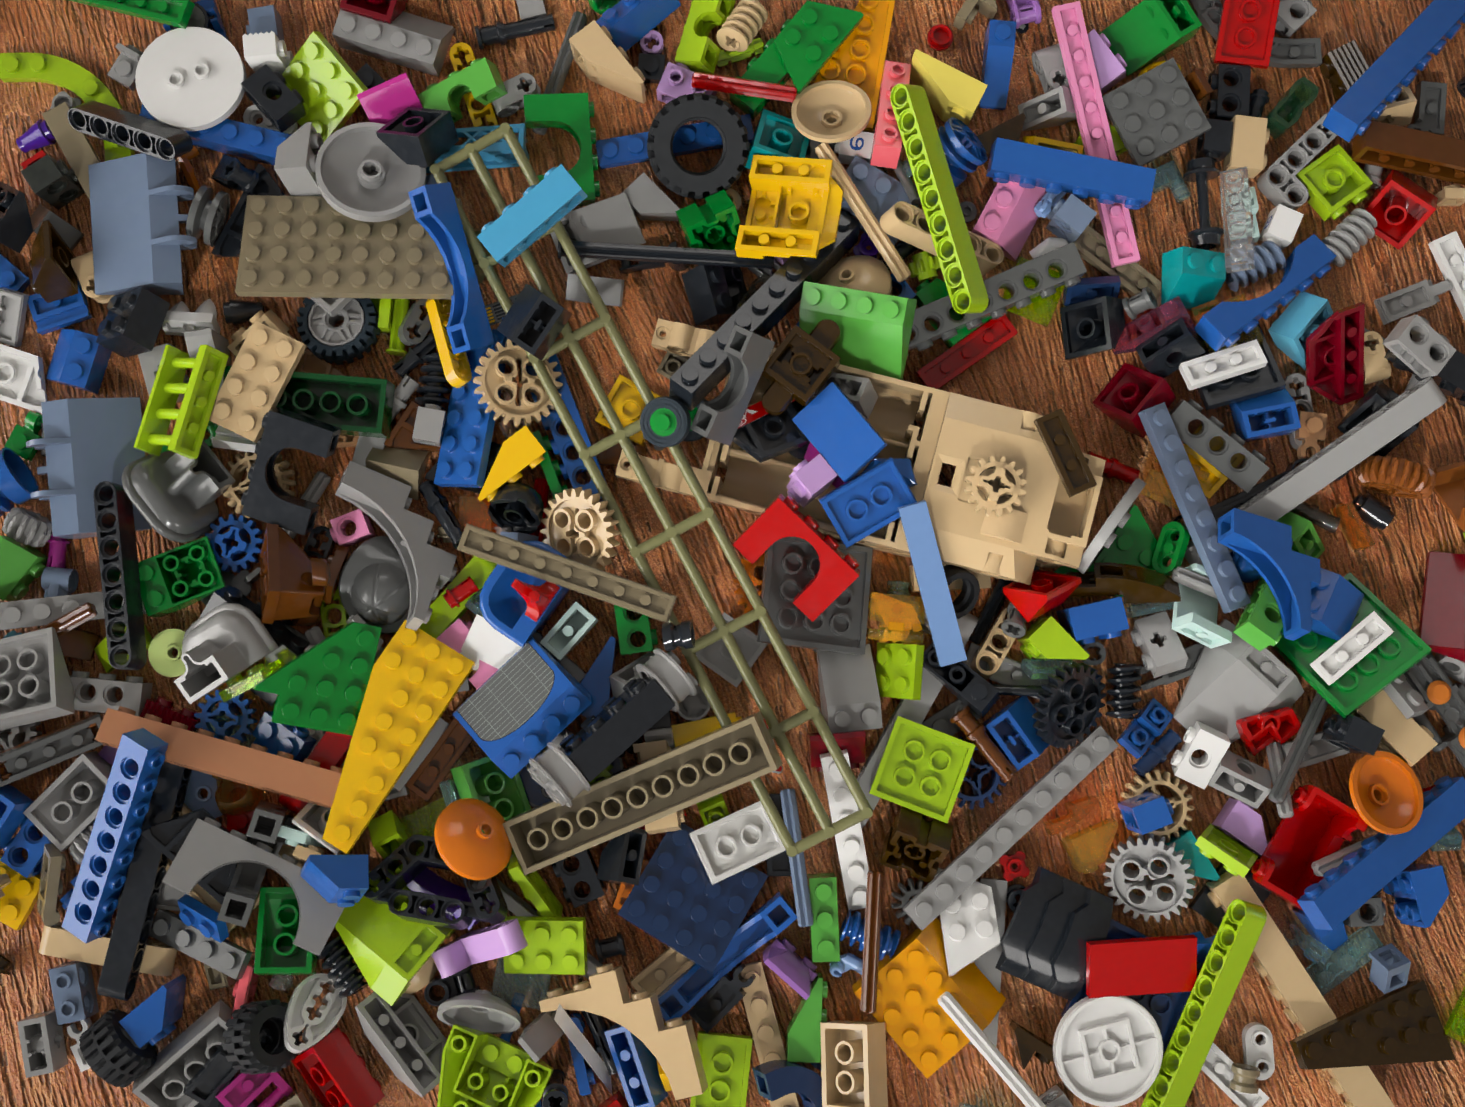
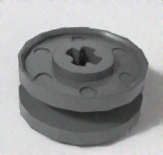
M201 186L196 192L189 209L186 235L196 237L197 240L203 235L204 243L214 247L227 224L231 205L229 193L220 191L214 197L211 187Z

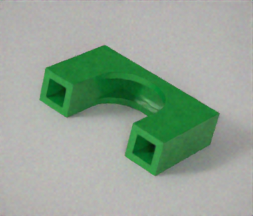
M588 93L524 95L526 129L559 128L570 133L577 141L580 157L576 165L568 172L588 195L577 206H587L595 203V197H600L599 181H594V171H598L597 154H592V144H596L595 128H590V118H594V102L588 100ZM537 175L541 182L544 179V175Z

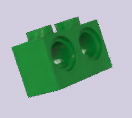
M614 605L621 655L653 651L654 645H658L657 630L651 629V618L642 615L638 620H631L628 617L627 609ZM635 632H643L646 636L645 644L641 647H635L631 642L632 635Z

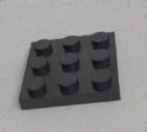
M1259 324L1248 334L1242 332L1239 340L1231 347L1257 339L1268 363L1263 368L1197 388L1206 411L1277 392L1285 388L1286 383ZM1196 333L1205 350L1198 357L1214 353L1215 351ZM1224 346V347H1222V348H1221L1220 350H1218V351L1227 349V347Z

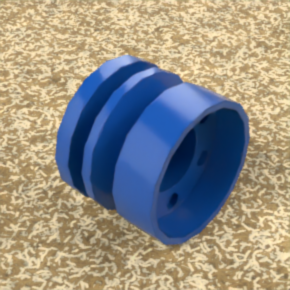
M951 117L945 122L944 126L938 129V134L956 189L966 180V171L974 173L978 166H982L987 161L988 157L983 144L973 131L959 119Z
M7 447L0 449L1 517L5 512H9L14 508V503L22 505L31 499L30 493L39 491L37 481L29 467L17 453Z

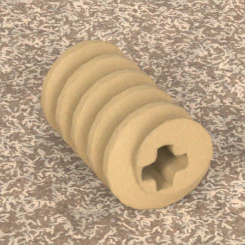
M740 0L722 24V27L717 31L716 38L720 47L730 52H744L747 50L753 38L767 21L768 13L764 6L758 0Z

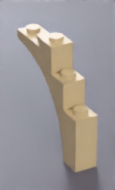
M612 963L596 967L597 972L589 976V981L572 985L573 990L565 992L563 987L549 990L546 992L547 996L539 1001L541 1012L555 1011L560 1004L564 1010L589 1012L606 1017L625 1027L640 1039L657 1058L669 1080L675 1100L701 1095L708 1088L692 1020L683 1021L682 1017H677L666 1021V1025H664L656 992L648 994L647 990L632 993L630 999L622 966L613 968Z

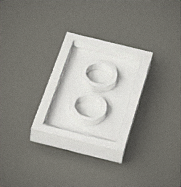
M760 801L689 834L712 885L786 851Z

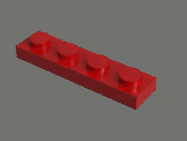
M1006 315L995 320L991 319L922 367L915 374L924 386L940 389L1016 336L1018 332Z

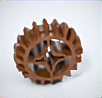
M1380 455L1367 457L1360 464L1357 473V482L1362 487L1377 493L1403 499L1421 500L1428 498L1436 484V473L1433 469L1428 468L1426 465H1421L1419 462L1400 459L1399 457H1383Z

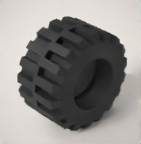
M277 999L250 1002L241 1005L240 1009L235 1010L231 1014L233 1019L227 1020L225 1025L228 1029L223 1031V1038H226L223 1050L228 1051L225 1057L228 1062L233 1061L232 1067L235 1070L240 1069V1073L250 1075L281 1071V1068L288 1067L290 1060L296 1058L297 1053L288 1051L284 1045L283 1028L288 1003L280 1002ZM262 1025L268 1028L273 1038V1043L265 1045L264 1049L259 1041ZM302 1031L296 1036L292 1035L296 1039L294 1044L297 1046L301 1044L299 1036H302Z
M111 1009L81 1034L79 1045L84 1059L100 1078L113 1086L124 1088L156 1062V1056L158 1055L156 1046H152L150 1043L139 1048L119 1023L128 1013L119 1009Z

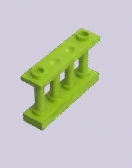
M166 345L134 448L154 456H160L163 445H166L170 451L190 459H197L229 355L209 345H200L197 356L189 357V354L171 345ZM187 368H193L189 382L183 383ZM179 394H185L181 408L175 409ZM171 419L176 420L172 435H168L167 431Z

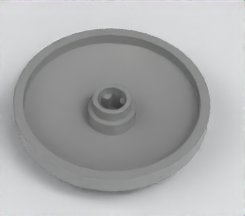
M362 122L345 126L331 134L323 142L317 153L315 174L318 188L331 207L349 218L364 222H382L397 218L412 208L408 192L426 184V168L406 164L377 137L376 132L386 124Z

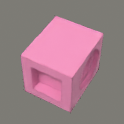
M360 509L330 520L332 524L330 534L334 542L339 543L340 546L348 547L376 536L369 516ZM354 522L356 531L353 535L347 536L345 528L347 524Z

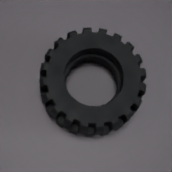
M702 93L679 96L667 103L658 112L650 126L647 140V153L650 165L657 178L668 189L678 195L703 199L721 190L726 191L739 179L747 164L749 150L747 128L744 126L739 113L729 103L717 98V96ZM694 120L705 121L713 125L720 133L723 142V151L718 163L710 170L700 173L684 169L677 162L673 153V139L676 132L682 125Z

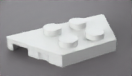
M0 344V400L42 414L41 402L47 401L43 358Z
M938 868V871H937V873L935 874L934 878H935L943 869ZM975 881L940 914L948 976L955 975L965 966L973 963L980 956L991 951L1001 943L992 887Z

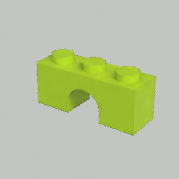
M692 0L681 41L676 51L675 61L677 63L688 66L693 72L714 74L721 49L708 37V34L714 27L722 25L734 8L735 0Z

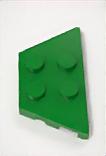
M807 0L774 39V46L778 55L783 60V66L787 74L790 75L797 89V94H800L859 25L863 20V13Z
M1135 504L1131 506L1127 512L1131 514L1123 528L1117 526L1113 532L1117 535L1108 549L1106 547L1101 549L1086 572L1094 571V562L1122 563L1154 570L1152 558L1157 540L1138 506Z

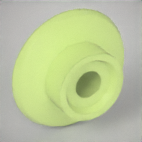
M174 628L166 629L158 633L151 641L148 657L151 666L159 674L166 677H178L185 673L186 668L181 660L182 641L185 631ZM176 648L178 655L174 658L172 651Z

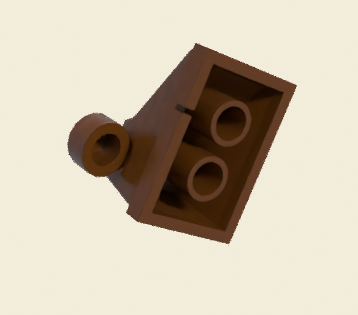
M267 524L259 557L261 622L263 624H273L274 620L292 619L293 625L313 626L320 617L321 605L326 588L330 582L331 572L329 563L324 558H311L310 561L305 551L293 541L284 529L279 528L278 524Z

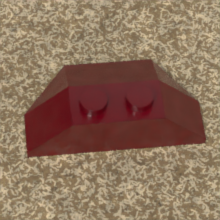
M1362 302L1337 310L1306 338V385L1339 406L1364 397L1365 304Z

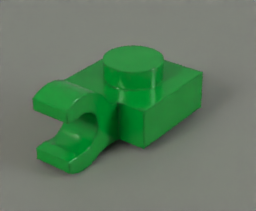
M29 411L24 420L25 426L16 424L4 447L10 448L22 458L32 461L38 450H35L34 447L26 448V442L42 438L38 433L42 428L43 418L42 414Z

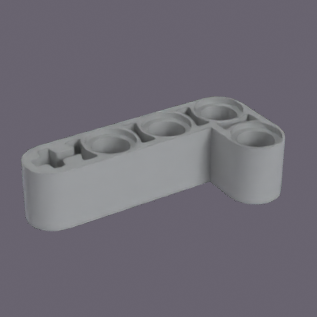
M1329 112L1323 115L1258 178V189L1275 207L1281 204L1297 210L1307 201L1309 196L1308 189L1295 175L1337 136L1330 130L1326 133L1322 131L1324 128L1322 124ZM1307 141H1310L1314 148L1309 147ZM1288 158L1294 160L1296 166L1291 165ZM1269 175L1276 178L1277 184L1270 180ZM1288 194L1294 196L1296 203L1290 201Z

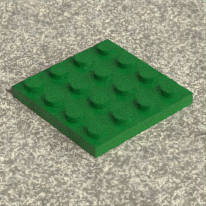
M1351 572L1345 575L1344 578L1361 591L1364 597L1350 630L1375 611L1394 631L1390 636L1331 685H1328L1310 664L1335 644L1337 640L1311 631L1292 641L1284 638L1283 633L1280 641L1275 646H1272L1343 718L1358 710L1426 657L1432 650Z

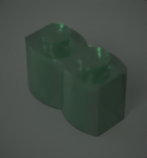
M1306 77L1298 79L1281 96L1276 106L1264 117L1268 118L1267 128L1270 129V136L1274 139L1281 137L1299 120L1302 112L1316 99L1319 88Z

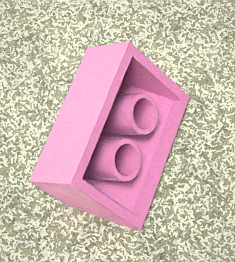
M997 182L972 232L998 244L1004 252V257L1015 262L1038 219L1034 212V207L1047 193L1045 191L1046 188L1035 186V188L1029 189L1019 186L1017 182Z

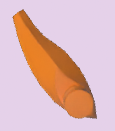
M193 145L191 152L176 159L191 188H194L196 193L199 185L194 175V168L189 160L200 154Z

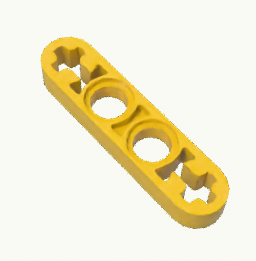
M456 43L450 49L449 54L454 71L465 69L460 58H458L459 52H464L468 66H470L472 61L476 60L473 50L467 43ZM472 92L463 95L474 127L484 126L481 118L485 116L489 126L498 125L491 103L482 110H474L472 102L475 99Z
M427 299L426 308L445 378L453 387L461 388L472 379V372L466 352L454 355L449 349H452L447 330L443 325L447 326L450 317L451 300Z

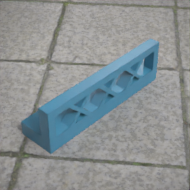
M525 123L509 124L514 133H519L518 141L529 160L530 157L525 146ZM500 125L455 128L458 138L465 137L467 141L462 145H453L450 151L441 155L435 160V163L437 164L461 150L466 144L473 143L500 127ZM504 138L479 152L487 169L520 167ZM470 158L446 172L475 170ZM426 167V174L431 173L430 167Z

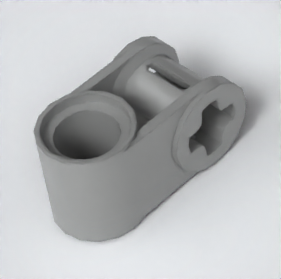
M1059 44L1032 53V64L1044 93L1060 87V84L1069 87Z
M521 73L503 82L508 94L493 101L492 105L499 118L508 117L524 108V95L541 94V89L531 74ZM527 86H529V91H528V92H526V90H525V88H526Z

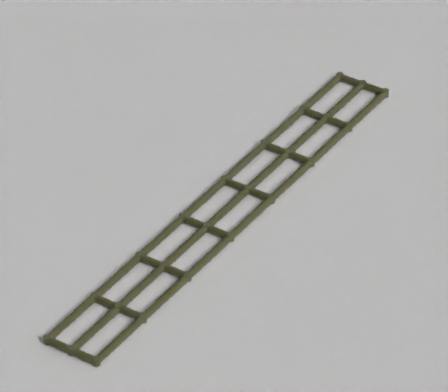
M502 123L497 129L473 143L466 144L461 150L437 164H432L429 168L437 184L447 183L448 180L444 172L470 158L496 210L501 216L502 211L507 205L479 152L505 138L529 185H537L540 182L512 127L508 123ZM455 195L465 237L505 314H507L513 304L493 268L498 262L492 255L487 256ZM560 220L538 240L555 232L599 317L575 331H572L567 322L561 331L563 337L553 343L543 360L538 359L526 350L525 352L603 501H608L607 509H614L615 512L611 517L613 520L619 521L616 526L621 532L630 555L637 564L647 586L663 591L644 554L669 540L672 542L717 628L695 640L694 648L685 649L680 647L682 654L685 656L721 727H724L732 722L696 655V652L723 639L769 727L768 731L771 738H775L822 828L794 843L761 778L758 777L750 781L785 847L787 855L795 857L797 854L872 817L873 809L679 444L668 448L701 511L676 525L673 523L629 439L630 436L641 431L640 419L623 428L578 341L605 327L645 405L655 398ZM528 247L520 254L539 291L558 304ZM567 347L570 348L614 432L590 447H587L543 363L544 360ZM618 443L621 445L665 531L639 545L593 459L594 456ZM706 520L753 607V610L728 623L723 618L680 534ZM672 611L668 623L672 622L674 625L680 623L674 611ZM758 619L806 707L805 710L780 723L732 635L733 632ZM810 719L813 720L860 809L833 824L785 735V732Z

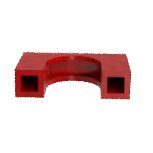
M780 494L734 541L733 546L753 564L774 542L781 538L799 537L809 542L818 553L820 569L816 576L794 597L793 604L813 622L860 576V569L858 568L860 564L849 553L845 556L838 549L839 543L831 535L825 536L818 530L820 525L810 515L805 517L798 510L800 506L792 497L788 495L785 498Z

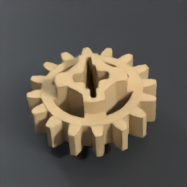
M991 455L988 463L981 458L978 461L980 468L975 466L970 468V472L974 476H966L965 481L971 484V486L964 489V493L972 494L968 499V503L976 502L978 504L975 509L976 512L982 508L986 509L985 515L989 517L992 511H995L997 518L1001 517L1004 509L1008 514L1012 513L1013 508L1011 505L1019 507L1022 503L1017 497H1024L1026 495V491L1020 489V487L1026 485L1027 480L1019 479V476L1024 471L1022 469L1017 471L1013 469L1016 464L1015 461H1012L1009 465L1006 464L1005 456H1002L999 462H997L994 455ZM994 469L993 474L980 476L984 471ZM1005 472L1012 478L1013 483L1008 481ZM993 481H998L1000 488L997 492L992 491L993 486L990 484ZM978 490L983 491L984 495L986 496V501L981 498V496L978 493ZM1003 496L1011 497L1007 502L997 504L999 498Z

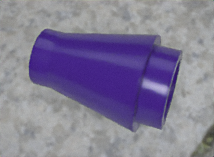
M38 120L22 136L16 139V143L21 151L27 153L31 150L53 145L56 143V139L46 121Z

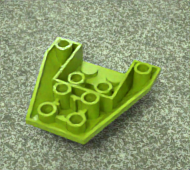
M407 886L403 888L404 890L411 891ZM364 895L354 906L344 908L335 925L370 988L391 1006L411 985L409 982L446 938L449 939L456 931V929L406 921L393 914L389 910L388 904L375 903ZM409 899L402 903L401 911L408 907ZM430 907L427 909V916L434 912Z
M454 1024L442 1052L437 1107H535L543 1097L544 1089L547 1087L554 1069L542 1059L535 1063L524 1049L499 1037Z

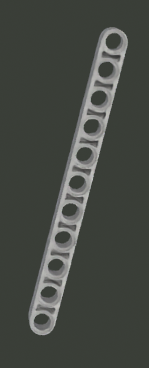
M1432 377L1421 380L1237 509L1274 521L1278 520L1447 402V398ZM1191 540L1188 543L1184 557L1189 564H1202L1195 545Z

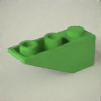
M818 973V976L811 983L810 997L807 1000L802 999L787 1026V1062L821 1063L820 1022H827V1009H822V998H827L828 993L827 981H823L821 973Z

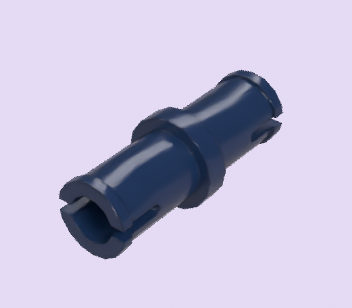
M1168 729L1154 745L1150 744L1147 749L1148 751L1132 765V769L1141 778L1145 779L1146 773H1150L1159 763H1164L1167 760L1166 756L1182 742L1181 737L1172 729Z

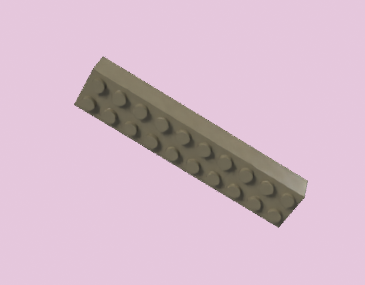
M759 711L589 784L591 789L589 791L584 789L571 801L573 806L570 808L566 805L556 804L551 800L512 817L502 825L525 876L773 772L783 762Z

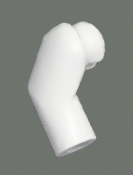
M1048 237L1029 251L1034 259L1069 243L1063 238Z

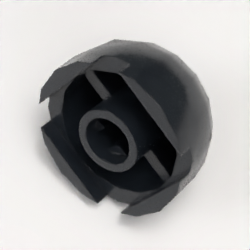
M508 483L500 487L494 498L490 501L488 514L491 520L501 528L505 524L512 528L511 532L531 534L541 524L544 503L541 495L530 485L525 483Z

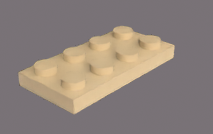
M254 321L216 396L209 421L257 443L264 431V428H262L264 415L269 410L276 408L307 345L258 321Z

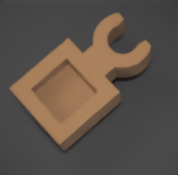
M1300 411L1298 416L1301 428L1295 431V439L1302 440V445L1297 449V457L1303 458L1306 456L1307 448L1312 451V456L1321 450L1317 441L1322 442L1326 438L1327 414Z

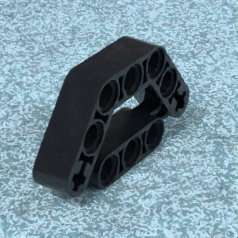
M418 834L409 837L369 872V889L364 896L375 903L388 904L389 910L393 914L406 921L463 930L468 928L473 920L499 924L507 917V904L495 876L486 879L485 886L478 890L477 884L480 880L462 877L472 903L455 898L403 889L427 867L452 871L442 860L436 847L435 837ZM424 845V851L420 855H416L418 848ZM403 864L402 871L395 875L396 868ZM409 899L408 907L401 911L402 903ZM485 899H488L491 903L494 904V906L492 907L493 912L489 913L491 911V906L489 902ZM435 904L434 912L427 916L428 907ZM461 908L460 917L453 920L454 912Z

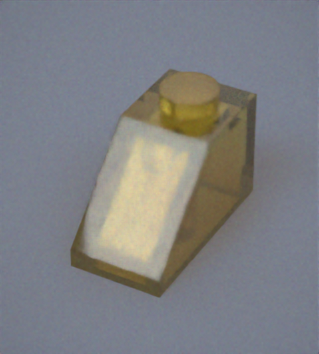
M1107 818L1061 839L1074 870L1088 874L1099 869L1098 865L1105 862L1118 829L1117 820Z

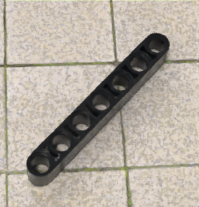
M103 481L95 487L93 497L108 659L110 665L115 669L140 670L147 662V649L133 503L125 493L123 485Z

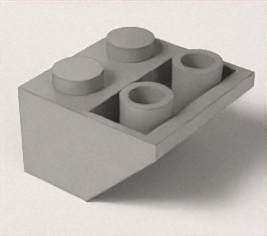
M312 122L305 123L277 146L274 170L291 196H322L316 181L315 161L317 153L323 144L321 134L317 133Z

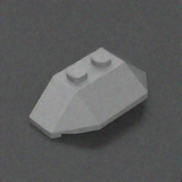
M373 992L355 1006L364 1034L401 1082L421 1098L439 1084L442 1052L446 1044V1038L414 995L403 993L397 1002L391 1006L377 993Z

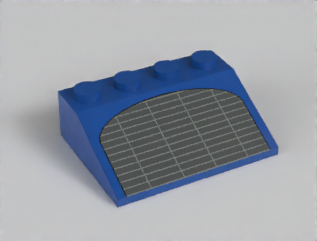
M532 637L523 648L516 652L453 712V715L491 761L512 779L529 763L528 760L530 758L533 759L543 750L547 743L551 742L592 702L590 693Z

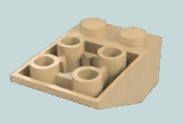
M593 20L569 38L573 59L590 81L644 104L646 102L645 91L647 89L644 85L645 77L638 67L633 68L629 64L628 55L621 46L616 47L611 41L613 38L605 26L600 27Z

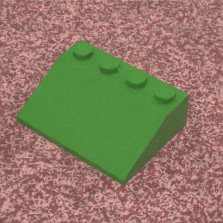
M804 281L799 307V327L810 334L820 321L824 319L834 321L839 326L840 339L831 351L841 358V365L903 380L917 299Z

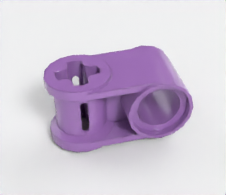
M1006 0L1010 12V20L1017 22L1016 29L1020 25L1027 23H1041L1042 14L1038 0Z

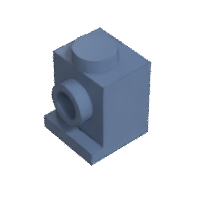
M1392 943L1369 952V957L1372 959L1369 980L1384 994L1407 985L1411 961Z

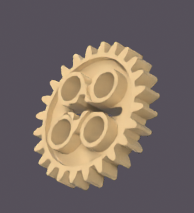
M507 339L505 342V348L497 342L495 345L496 352L488 348L486 351L488 358L481 356L479 360L483 366H476L474 370L481 376L474 377L473 383L480 385L474 390V394L483 395L478 404H488L485 413L493 410L495 412L493 420L496 421L502 416L504 417V425H507L511 419L515 427L519 426L521 420L528 427L531 424V418L536 423H539L541 415L548 417L550 414L548 408L554 409V406L538 375L531 376L527 373L525 367L532 366V364L529 362L525 350L517 344L513 346L510 339ZM547 358L543 363L556 388L560 389L563 383L555 380L562 374L561 372H553L558 363H549L547 361L549 358ZM516 360L521 362L519 383L523 384L518 391L520 406L515 405L517 383L513 381L518 373ZM502 363L507 364L511 369V373H502L498 365ZM506 390L510 394L511 399L509 401L500 399L498 391ZM533 392L537 396V402H529L525 397V393Z
M582 487L570 488L555 494L556 499L549 500L550 507L543 510L548 517L541 519L546 528L540 530V532L547 535V538L542 542L549 544L571 560L605 570V566L612 564L610 558L617 556V552L613 547L620 545V542L614 539L616 535L621 534L620 531L614 530V525L619 523L618 520L611 519L615 512L614 509L607 511L608 501L599 502L600 494L592 495L591 489L583 490Z

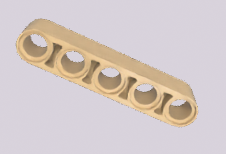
M899 201L880 217V226L885 233L937 256L922 209L907 202ZM968 231L981 275H985L1003 261L1004 252L995 242Z
M57 923L54 926L44 925L39 953L103 966L112 932H108L107 935L89 943H84L62 928V923ZM148 939L139 972L157 976L172 975L177 950L161 941Z

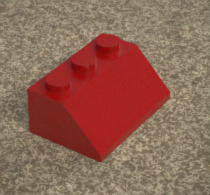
M339 1028L331 1031L314 1046L306 1049L297 1055L294 1060H291L322 1107H373L385 1097L381 1091L380 1083L370 1075L366 1069L365 1061L355 1053L350 1045L348 1036L341 1032Z

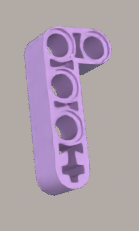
M515 918L466 933L439 947L432 957L443 979L470 965L511 955L527 947L528 943L518 919Z

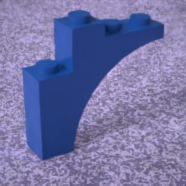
M1233 508L1218 518L1217 543L1223 544L1240 554L1263 577L1279 607L1284 638L1294 641L1311 632V589L1320 585V559L1292 551L1293 539L1292 526L1237 508Z

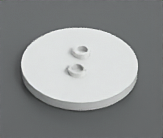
M177 28L162 34L145 49L136 68V90L147 111L157 121L184 131L205 130L223 122L236 110L245 92L241 83L246 79V70L239 53L225 37L207 28Z
M1087 996L1070 1007L1061 1018L1053 1040V1059L1062 1082L1078 1098L1099 1107H1118L1136 1100L1151 1087L1161 1068L1163 1041L1160 1029L1153 1016L1135 1000L1127 996L1089 998Z

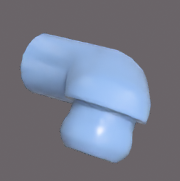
M845 953L840 955V961L830 962V973L834 977H841L842 973L852 969L862 975L863 960L852 953Z

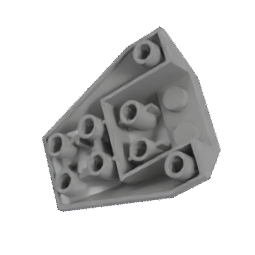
M1226 619L1219 624V626L1231 632L1236 627V625ZM1232 633L1231 643L1212 649L1204 646L1194 666L1193 675L1190 676L1173 718L1186 730L1190 726L1194 727L1196 721H1199L1227 734L1230 742L1233 743L1240 739L1236 727L1237 720L1288 706L1291 707L1304 693V690L1297 676L1267 648L1259 651L1238 635Z

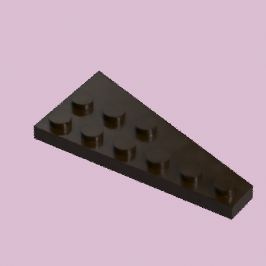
M1417 979L1289 1041L1299 1068L1305 1070L1456 1060L1425 981Z

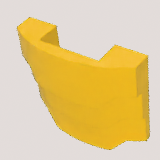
M753 155L749 174L752 191L745 225H739L735 245L737 257L764 259L765 256L816 258L820 249L835 242L841 215L843 190L832 179L833 160Z

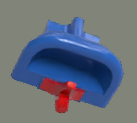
M522 542L568 558L556 549H554L553 547H551L550 545H547L543 542ZM497 564L480 592V610L484 619L495 630L523 648L537 630H543L570 589Z

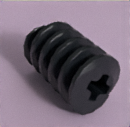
M430 353V355L423 356V362L428 365L422 366L420 369L426 376L419 377V382L424 386L417 388V393L422 395V397L415 398V403L421 407H425V404H434L441 407V404L449 403V399L445 398L443 393H451V389L445 386V383H448L443 372L439 353Z
M1113 663L1115 666L1108 668L1107 672L1113 674L1114 677L1107 679L1106 683L1113 685L1114 688L1107 690L1106 694L1113 696L1114 699L1106 701V705L1114 707V709L1105 712V715L1113 718L1139 719L1133 716V714L1141 712V708L1133 705V703L1140 702L1141 697L1133 693L1142 690L1141 686L1134 684V681L1141 680L1142 676L1134 673V671L1141 669L1142 665Z
M338 936L327 943L319 956L316 955L317 960L326 959L322 964V968L324 970L332 968L327 977L329 979L338 977L333 987L336 989L344 987L339 993V997L344 998L360 992L369 985L367 981H363V974L357 971L359 967L356 962H352L353 957L351 953L347 954L348 948L345 944H341L342 938Z

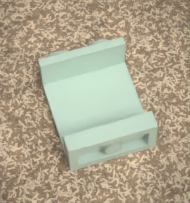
M1190 564L1188 567H1185L1188 570L1208 577L1202 564ZM1178 583L1181 602H1174L1172 629L1211 649L1231 643L1233 632L1217 625L1218 599Z

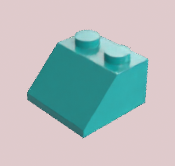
M763 109L749 147L748 161L745 168L751 169L753 155L805 158L810 139L796 129L792 119Z
M1186 246L1162 253L1161 306L1207 312L1226 280V253Z

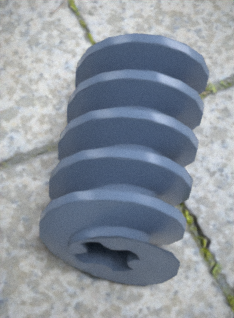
M1267 240L1261 245L1254 246L1252 250L1247 249L1242 254L1226 259V284L1229 289L1237 292L1239 285L1243 288L1248 286V280L1254 284L1258 281V276L1264 279L1267 277V272L1273 275L1277 272V268L1279 270L1285 269L1286 259L1284 254L1274 242Z

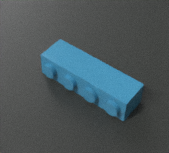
M560 164L558 167L549 169L545 173L544 179L537 185L527 188L519 201L506 206L498 219L484 225L477 238L493 258L505 268L587 198L588 195L564 166Z

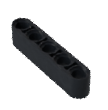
M88 101L69 109L67 112L68 121L75 130L165 161H171L191 152L193 149L192 139L186 131L97 101Z

